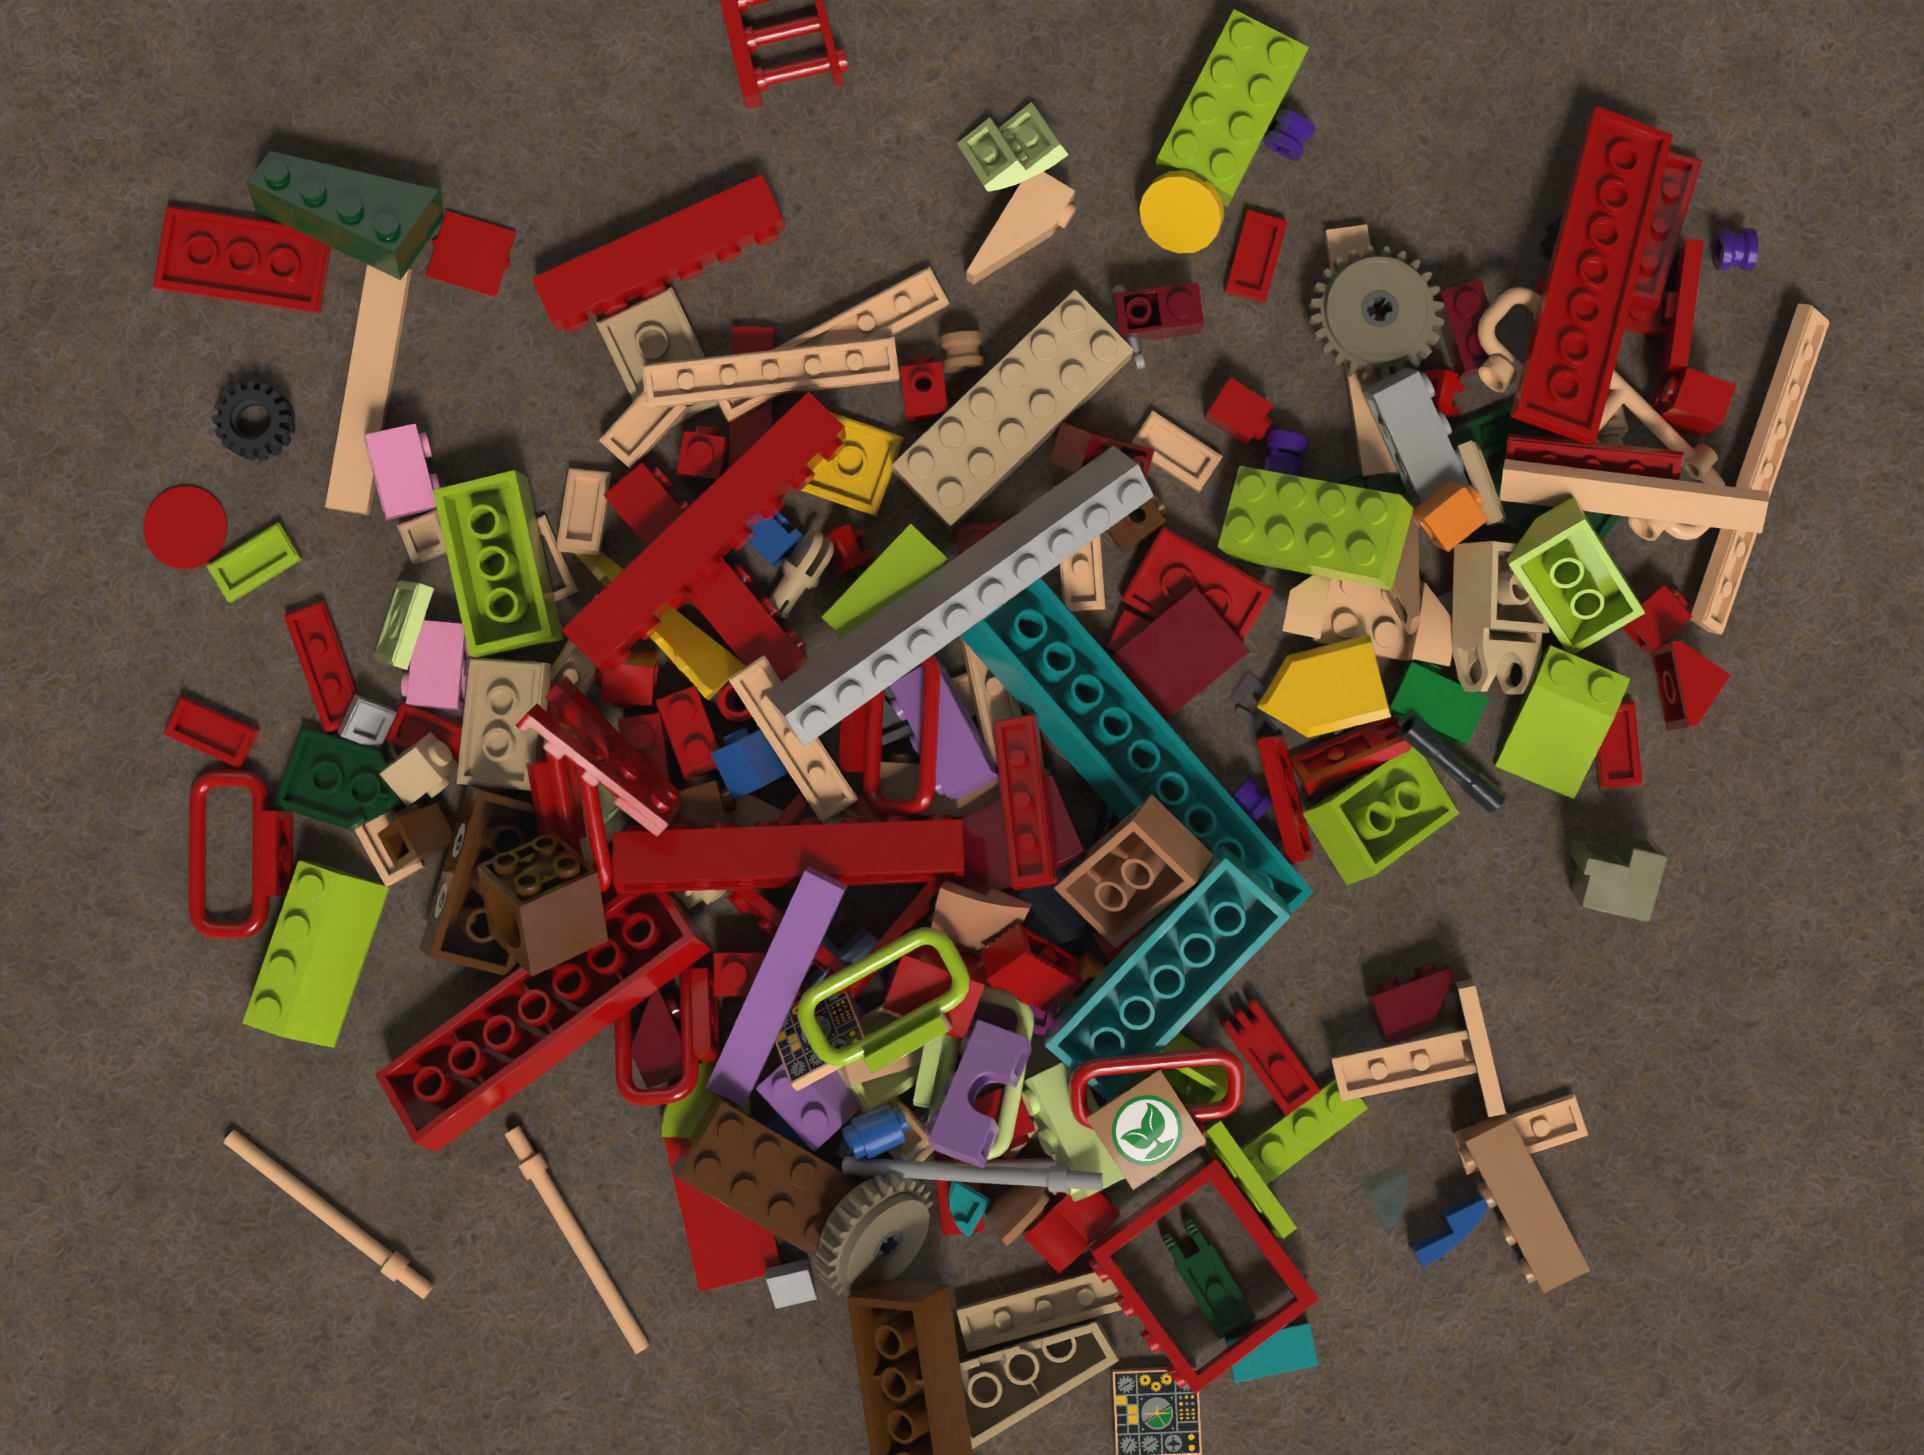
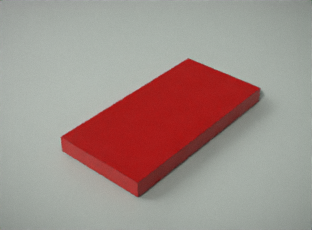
M166 206L153 288L168 292L321 314L332 247L280 222Z
M664 1137L671 1168L689 1138ZM671 1169L699 1292L766 1276V1268L782 1265L774 1233L677 1178Z

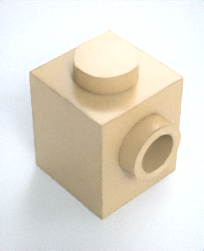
M430 732L396 757L380 775L404 804L409 806L426 792L432 798L451 783L447 775L458 763L453 759L450 749L443 742L437 740Z

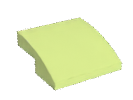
M1032 102L999 128L991 118H988L957 143L988 192L1026 181L1068 156V153Z

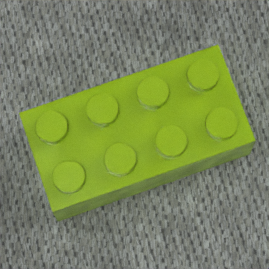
M1234 9L1157 157L1154 170L1161 174L1179 170L1196 173L1195 177L1201 178L1204 182L1207 179L1215 186L1223 200V205L1228 207L1301 67L1309 47Z
M1239 466L1218 548L1235 560L1392 591L1414 508L1402 495Z
M513 470L433 490L469 656L488 658L563 640L527 476Z

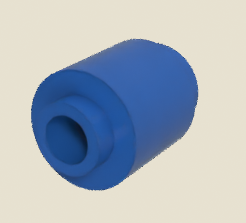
M887 1102L850 1119V1125L842 1128L843 1136L855 1160L864 1156L870 1159L904 1143L905 1137L903 1133L909 1131L908 1123L899 1107L892 1109Z

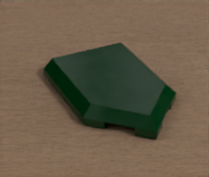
M302 726L273 806L353 831L403 805L404 802L380 775L388 766L380 750Z

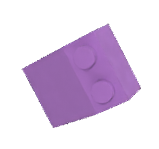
M853 999L859 1017L861 1018L867 1013ZM782 1063L756 1088L813 1152L861 1108L837 1070L796 1091L790 1084Z

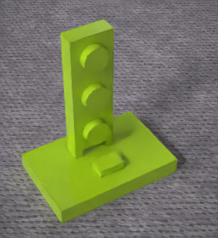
M1336 1077L1319 1088L1321 1092L1288 1116L1283 1115L1241 1148L1221 1121L1205 1120L1203 1123L1206 1140L1204 1148L1209 1155L1217 1159L1261 1221L1274 1236L1284 1239L1296 1230L1297 1227L1270 1191L1267 1184L1368 1109L1361 1098L1341 1101Z

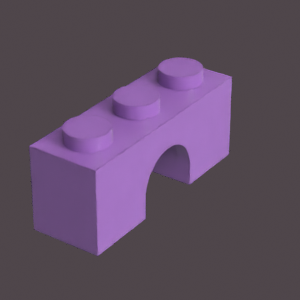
M977 1020L973 1031H967L960 1047V1054L963 1057L957 1071L952 1070L945 1081L943 1094L946 1095L941 1110H935L928 1122L926 1131L927 1135H929L928 1142L935 1151L982 1169L984 1168L1000 1128L992 1117L975 1111V1098L978 1092L990 1083H1003L1014 1088L1017 1087L1032 1050L1026 1037Z

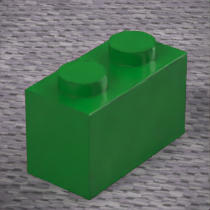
M1419 660L1418 664L1413 662L1406 664L1388 701L1390 713L1404 720L1411 716H1417L1440 737L1459 746L1467 745L1489 698L1479 694V692L1464 691L1458 678L1454 682L1441 676L1443 669L1433 663Z

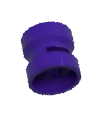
M1268 431L1265 445L1269 450L1267 457L1262 460L1261 470L1302 477L1304 467L1300 463L1301 456L1307 451L1309 438L1289 431Z

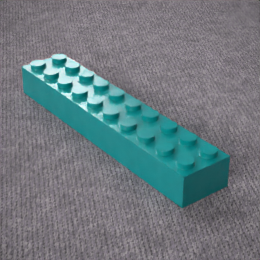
M1041 578L959 635L1026 713H1034L1038 717L1039 728L1120 821L1149 796L1153 795L1213 855L1224 845L1288 903L1290 914L1314 892Z

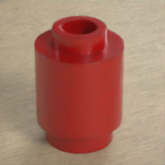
M730 681L727 682L720 689L717 697L720 712L727 719L735 723L744 724L753 721L754 718L748 709L740 711L735 708L734 701L739 695Z

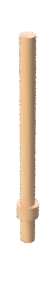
M520 1126L515 1127L504 1135L521 1162L518 1167L526 1180L531 1179L634 1353L637 1354L650 1345L548 1175L546 1171L549 1167L541 1153H535Z
M235 1129L226 1137L224 1144L382 1267L380 1272L390 1280L395 1282L398 1279L423 1300L431 1292L434 1285L409 1266L410 1261L398 1251L393 1254Z

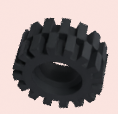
M247 381V385L237 383L233 385L234 391L225 390L221 394L225 398L222 403L217 401L214 406L215 409L219 410L218 415H212V422L218 427L214 429V432L222 440L221 444L238 456L253 461L255 459H260L261 461L268 460L269 455L277 456L282 453L280 448L283 445L288 447L291 442L288 437L290 433H295L296 428L292 425V420H296L295 413L290 409L291 404L281 393L262 382L258 384L255 381ZM252 406L264 407L270 417L267 430L257 437L246 436L240 428L242 413Z

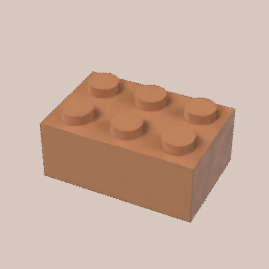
M1151 795L1087 850V855L1075 860L1054 889L1116 949L1198 881L1214 855Z

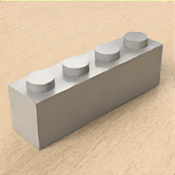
M1406 367L1361 390L1414 509L1450 480L1463 486L1469 484L1464 474L1467 470L1458 449H1453L1448 435L1452 433L1450 424L1441 411H1436L1431 397L1435 396V391L1426 374H1420L1419 371Z

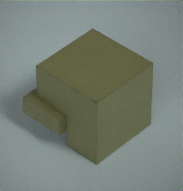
M1620 834L1617 849L1573 838L1570 856L1577 864L1573 877L1571 892L1579 904L1584 908L1650 922L1668 858L1661 848L1652 840L1626 834Z

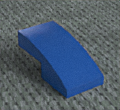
M1475 1194L1440 1211L1439 1213L1447 1228L1409 1246L1416 1262L1425 1267L1458 1245L1474 1229L1489 1207L1486 1200L1479 1194Z

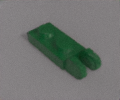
M1189 1214L1182 1219L1183 1227L1189 1237H1192L1199 1247L1197 1250L1184 1257L1178 1247L1179 1243L1172 1232L1165 1229L1159 1234L1176 1261L1174 1263L1176 1269L1219 1339H1222L1256 1318L1211 1242H1206Z

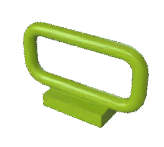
M922 927L908 932L810 987L803 993L798 1003L797 1017L810 1046L822 1061L832 1066H847L864 1059L868 1069L873 1074L952 1030L953 1027L945 1013L955 1008L964 1000L969 990L970 977L965 963L950 938L936 928ZM922 945H931L936 948L952 977V985L946 993L846 1048L836 1049L830 1045L814 1015L815 1007L820 1001Z

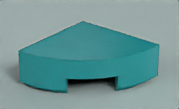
M952 1181L948 1198L949 1209L957 1227L970 1237L989 1205L991 1198L965 1182Z

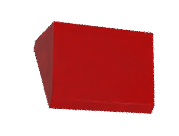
M1682 641L1660 645L1654 651H1651L1666 729L1669 731L1696 726L1731 674Z
M922 945L901 957L882 1012L900 1018L950 989L952 985L951 974L935 947ZM958 951L970 977L969 990L961 1003L945 1013L953 1027L945 1035L963 1040L967 1034L987 978L984 975L985 965L983 959Z

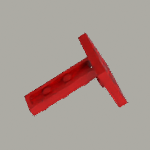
M1690 238L1685 240L1675 257L1671 292L1663 291L1657 311L1630 305L1624 332L1664 337L1659 381L1667 382L1671 376H1676L1688 367L1704 240ZM1537 277L1535 292L1542 296L1546 281L1544 277ZM1664 303L1665 311L1663 320L1667 321L1666 325L1661 324Z

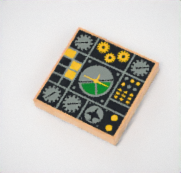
M838 991L820 1001L815 1007V1018L832 1047L843 1049L867 1036L852 996L848 991L843 995ZM799 1001L792 1005L775 1041L790 1084L796 1091L843 1067L832 1066L822 1061L813 1051L798 1021Z
M1191 1366L1194 1372L1198 1370L1197 1366ZM1165 1367L1112 1369L1116 1455H1202L1199 1392L1194 1394L1188 1384L1180 1389Z

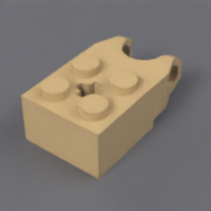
M1488 541L1462 543L1454 547L1452 653L1458 679L1464 691L1487 692L1495 675L1504 694H1528L1534 682L1542 655V633H1549V625L1507 562L1508 557L1518 544ZM1480 660L1482 676L1479 682L1475 684L1470 677V670L1473 663ZM1514 663H1518L1521 666L1523 673L1522 680L1517 687L1512 684L1510 678Z

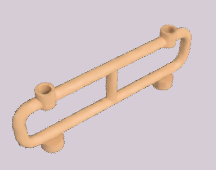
M1515 287L1506 290L1489 306L1478 322L1477 334L1479 342L1489 356L1487 361L1479 368L1478 373L1485 385L1496 392H1505L1514 381L1519 385L1523 365L1498 341L1495 335V326L1515 304L1526 306L1533 313L1535 321L1541 296L1531 289ZM1614 370L1609 388L1611 392L1607 396L1599 431L1624 403L1670 450L1683 451L1682 469L1687 475L1694 479H1700L1705 484L1725 486L1718 472L1712 467L1718 460L1715 451L1705 444H1697L1693 449ZM1629 517L1628 519L1631 529L1638 536L1648 541L1656 540L1664 530L1674 538L1691 540L1698 538L1709 529L1707 526Z

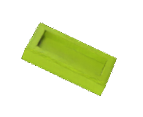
M278 522L206 567L226 600L232 603L303 558L282 524Z

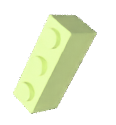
M1062 1062L1025 1080L1021 1092L1022 1099L1029 1116H1033L1040 1130L1038 1138L1043 1150L1049 1156L1052 1155L1056 1165L1068 1166L1069 1171L1103 1173L1102 1189L1125 1178L1095 1131L1081 1126L1073 1117L1069 1095L1070 1078L1074 1072ZM1087 1083L1088 1108L1093 1112L1099 1106ZM1068 1188L1066 1194L1071 1195L1073 1201L1076 1202L1100 1190Z

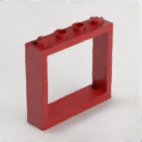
M854 790L852 791L858 800L840 811L847 818H865L867 823L884 822V818H886L885 815L876 813L868 805L867 801ZM802 792L795 797L775 820L780 823V826L795 825L811 807ZM945 881L928 882L867 955L914 930L936 904L940 887ZM753 889L726 890L728 895L725 899L732 903L740 913L745 914L749 910L759 918L758 927L770 938L774 939L784 914ZM822 945L819 946L811 966L815 964L826 973L823 979L847 967ZM880 969L839 992L843 995L848 991L856 998Z
M1211 1155L1088 1247L1095 1257L1088 1264L1102 1283L1109 1279L1112 1280L1120 1291L1119 1294L1113 1297L1128 1318L1135 1314L1139 1317L1146 1327L1139 1332L1154 1354L1161 1349L1171 1361L1165 1367L1167 1372L1180 1389L1188 1384L1194 1394L1198 1393L1319 1301L1317 1295L1217 1159ZM1207 1182H1210L1290 1291L1293 1298L1194 1372L1110 1255Z

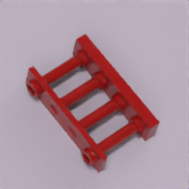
M719 0L746 109L762 106L760 92L767 91V86L831 71L835 88L843 86L841 73L849 71L843 46L837 48L834 46L823 0H814L816 15L754 30L752 26L743 27L740 13L748 11V6L773 0ZM819 31L822 32L826 55L762 70V66L753 68L750 53L758 51L757 46Z

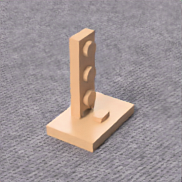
M1473 979L1456 982L1467 1029L1332 1057L1341 1101L1477 1073L1488 1117L1506 1114Z

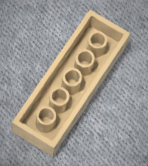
M1074 290L892 464L893 473L952 531L956 525H959L1060 428L1061 422L1065 423L1129 362L1134 349Z

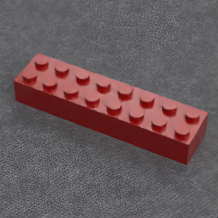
M673 892L619 894L603 906L608 936L607 942L532 977L521 966L375 1074L376 1078L414 1144L434 1152L439 1151L711 951V947L679 898Z

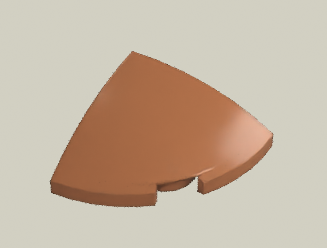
M945 880L938 893L931 928H936L945 933L958 951H980L984 946H989L990 942L994 943L996 937L1001 938L1002 934L1007 933L1009 928L1014 929L1016 923L1021 925L1030 910L1031 904L993 888L985 896Z
M1015 1185L989 1203L984 1214L1000 1239L1008 1246L1044 1209V1206L1050 1200L1048 1196L1050 1192L1048 1187Z

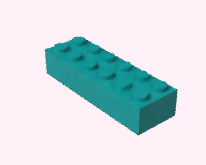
M1223 845L1214 854L1213 859L1198 881L1158 913L1046 1030L1045 1046L1073 1071L1086 1061L1097 1058L1160 1052L1291 917L1288 903ZM1140 1072L1097 1076L1090 1079L1088 1084L1109 1102Z

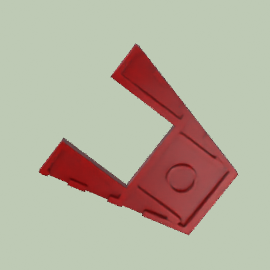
M567 676L563 677L545 697L609 755L603 763L600 762L538 703L515 726L523 733L529 727L534 729L548 740L543 745L546 751L558 760L565 755L583 772L581 774L582 779L593 787L600 783L616 798L613 802L655 836H658L670 824L684 803L679 798V791L670 781L661 778L651 768L643 756L624 739Z

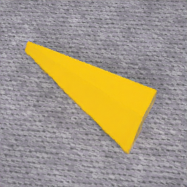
M602 552L600 556L574 553L605 587L624 570ZM672 607L660 618L662 621L661 626L650 637L708 700L729 682L728 678L746 667L742 661Z

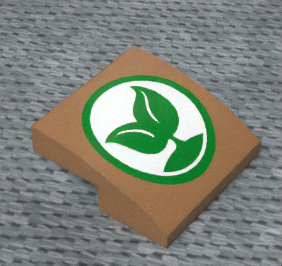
M1160 1069L1155 1070L1086 1116V1119L1133 1190L1206 1142Z

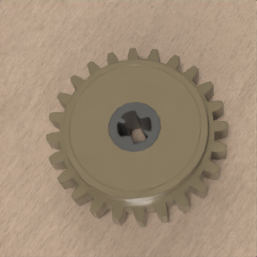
M1367 246L1363 257L1360 258L1359 253L1355 249L1351 250L1348 254V263L1338 257L1333 263L1336 273L1326 268L1321 275L1326 284L1317 283L1312 291L1321 297L1312 299L1308 306L1309 309L1318 312V314L1311 316L1308 320V325L1319 326V330L1313 335L1312 340L1313 342L1324 340L1326 345L1320 354L1326 356L1332 352L1336 357L1332 367L1337 368L1342 363L1348 365L1346 376L1351 377L1356 370H1361L1363 381H1368L1373 372H1377L1378 378L1381 381L1388 377L1390 370L1394 374L1404 369V364L1414 370L1420 364L1417 356L1426 359L1432 352L1426 344L1435 345L1440 339V336L1432 331L1440 329L1444 324V319L1435 316L1436 313L1441 312L1444 308V303L1434 302L1433 297L1439 293L1440 287H1429L1427 281L1433 274L1429 271L1420 275L1416 271L1420 261L1417 259L1408 265L1404 262L1406 258V252L1401 251L1396 258L1390 257V248L1388 246L1383 248L1380 255H1375L1373 247ZM1372 307L1378 308L1377 313L1383 312L1384 316L1380 321L1374 320L1375 314L1372 317L1369 316L1368 312Z
M888 1171L885 1177L878 1174L875 1178L869 1179L855 1187L835 1207L823 1228L819 1239V1249L816 1251V1256L820 1258L815 1264V1267L820 1271L818 1276L838 1295L842 1293L846 1298L877 1279L894 1280L912 1262L926 1238L929 1219L932 1217V1213L928 1211L933 1204V1201L928 1198L931 1194L930 1191L919 1180L900 1178L892 1171Z

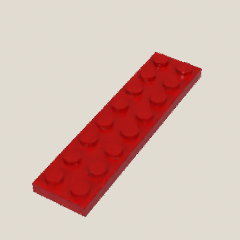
M1595 106L1589 112L1510 417L1588 445L1597 440L1673 134Z

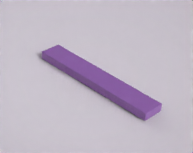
M810 866L806 868L708 1081L707 1089L743 1107L746 1105L848 885Z

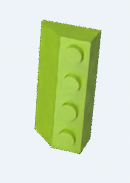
M299 860L242 1024L280 1037L335 1048L390 887L311 860Z

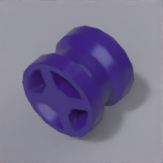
M1281 109L1275 118L1276 126L1274 130L1267 132L1263 142L1270 150L1289 160L1298 161L1304 152L1302 145L1305 140L1312 138L1316 128L1305 117L1293 111Z
M1719 228L1716 231L1713 242L1715 269L1728 270L1731 266H1738L1741 270H1753L1758 256V236L1754 228H1743L1740 232H1732L1729 228Z
M1251 776L1230 795L1254 823L1272 804L1271 795L1269 793L1263 794L1256 787V781Z

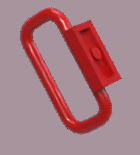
M935 654L920 663L924 671L919 786L915 797L909 800L887 799L880 791L884 690L841 720L839 771L863 773L864 797L868 805L876 813L885 816L910 817L919 815L928 808L933 800L936 788L941 683L940 663Z
M557 721L590 751L588 742L579 728L572 724ZM545 750L546 758L526 763L539 835L542 836L555 832L583 858L580 839L587 837L588 832L594 869L598 872L600 891L605 892L611 885L613 873L597 785L593 787L582 779L581 774L583 772L577 766L574 768V764L565 755L558 760Z
M240 769L206 772L195 781L189 796L188 911L190 921L195 929L206 937L215 939L251 937L260 931L267 921L269 896H286L293 878L294 813L290 811H270L268 787L262 778L252 771ZM242 786L249 789L252 795V911L249 918L242 922H215L209 919L206 913V798L208 792L214 787Z
M693 963L679 974L682 1076L675 1085L640 1089L633 1083L631 1010L614 1021L615 1079L618 1091L626 1101L641 1106L681 1101L692 1093L698 1083L699 1059L704 1063L718 1061L721 1055L718 996H714V974L707 967L696 969V963Z
M1217 1047L1089 1060L1077 1067L1071 1075L1069 1084L1070 1108L1074 1119L1081 1126L1094 1130L1086 1119V1116L1092 1113L1088 1108L1086 1087L1090 1079L1097 1076L1155 1071L1159 1069L1220 1065L1226 1069L1227 1093L1225 1097L1215 1102L1184 1105L1205 1138L1204 1120L1226 1117L1236 1111L1242 1103L1244 1096V1069L1242 1062L1234 1052Z

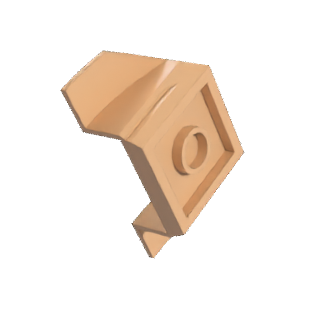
M1312 575L1289 592L1282 628L1284 632L1312 637L1311 641L1323 645H1330L1370 634L1376 656L1398 661L1411 662L1416 659L1450 666L1452 657V618L1425 582L1422 583L1420 578V618L1417 632L1408 635L1381 588Z

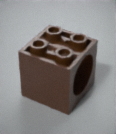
M555 832L539 836L529 843L508 852L500 853L494 858L477 865L489 933L531 977L608 941L598 872Z

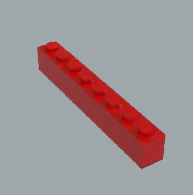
M808 391L561 631L602 673L609 667L612 670H616L631 655L629 648L640 637L646 640L659 629L662 624L660 618L671 607L677 610L689 600L693 594L690 589L702 577L708 580L719 571L724 564L721 560L722 557L732 548L737 551L748 543L754 535L751 529L763 518L769 521L783 508L785 502L782 499L793 489L796 491L802 490L815 476L813 469L823 459L830 462L845 447L843 440L846 438L845 426Z
M949 814L930 815L926 821H910V818L907 816H889L884 818V822L867 823V820L861 817L844 818L841 820V824H823V821L819 819H803L798 821L797 825L780 826L779 822L772 820L755 822L754 827H737L735 823L717 822L711 824L709 829H693V826L690 824H672L667 826V830H663L658 836H655L642 825H631L625 827L624 832H613V885L618 894L797 887L808 866L846 885L942 882L945 880L964 881L962 819H953V816Z

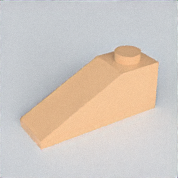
M1045 172L1021 182L966 271V281L974 285L1051 237L1058 225L1065 229L1077 209L1072 204L1075 190Z

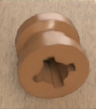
M961 331L945 334L940 337L941 348L946 351V359L943 361L944 372H969L985 367L984 357L979 354L978 346L982 343L981 332Z

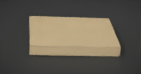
M672 287L596 323L633 401L644 391L641 365L705 358ZM708 402L686 405L688 409L672 427L718 406V403Z
M469 658L456 784L531 791L526 763L542 759L544 737L531 727L523 733L515 725L537 703L547 712L548 699L545 696L549 693L552 664Z

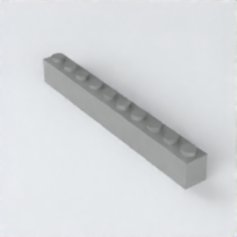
M1112 446L766 692V697L784 725L805 747L1151 499L1154 495L1139 464Z

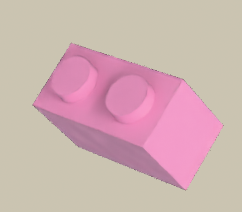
M415 423L365 434L364 442L385 521L434 510L436 502L433 490L439 489L440 484L436 473H428L425 458L432 457L426 432L418 433Z
M423 620L410 660L409 671H404L402 676L401 693L402 696H407L406 704L417 707L464 711L470 656L462 624Z

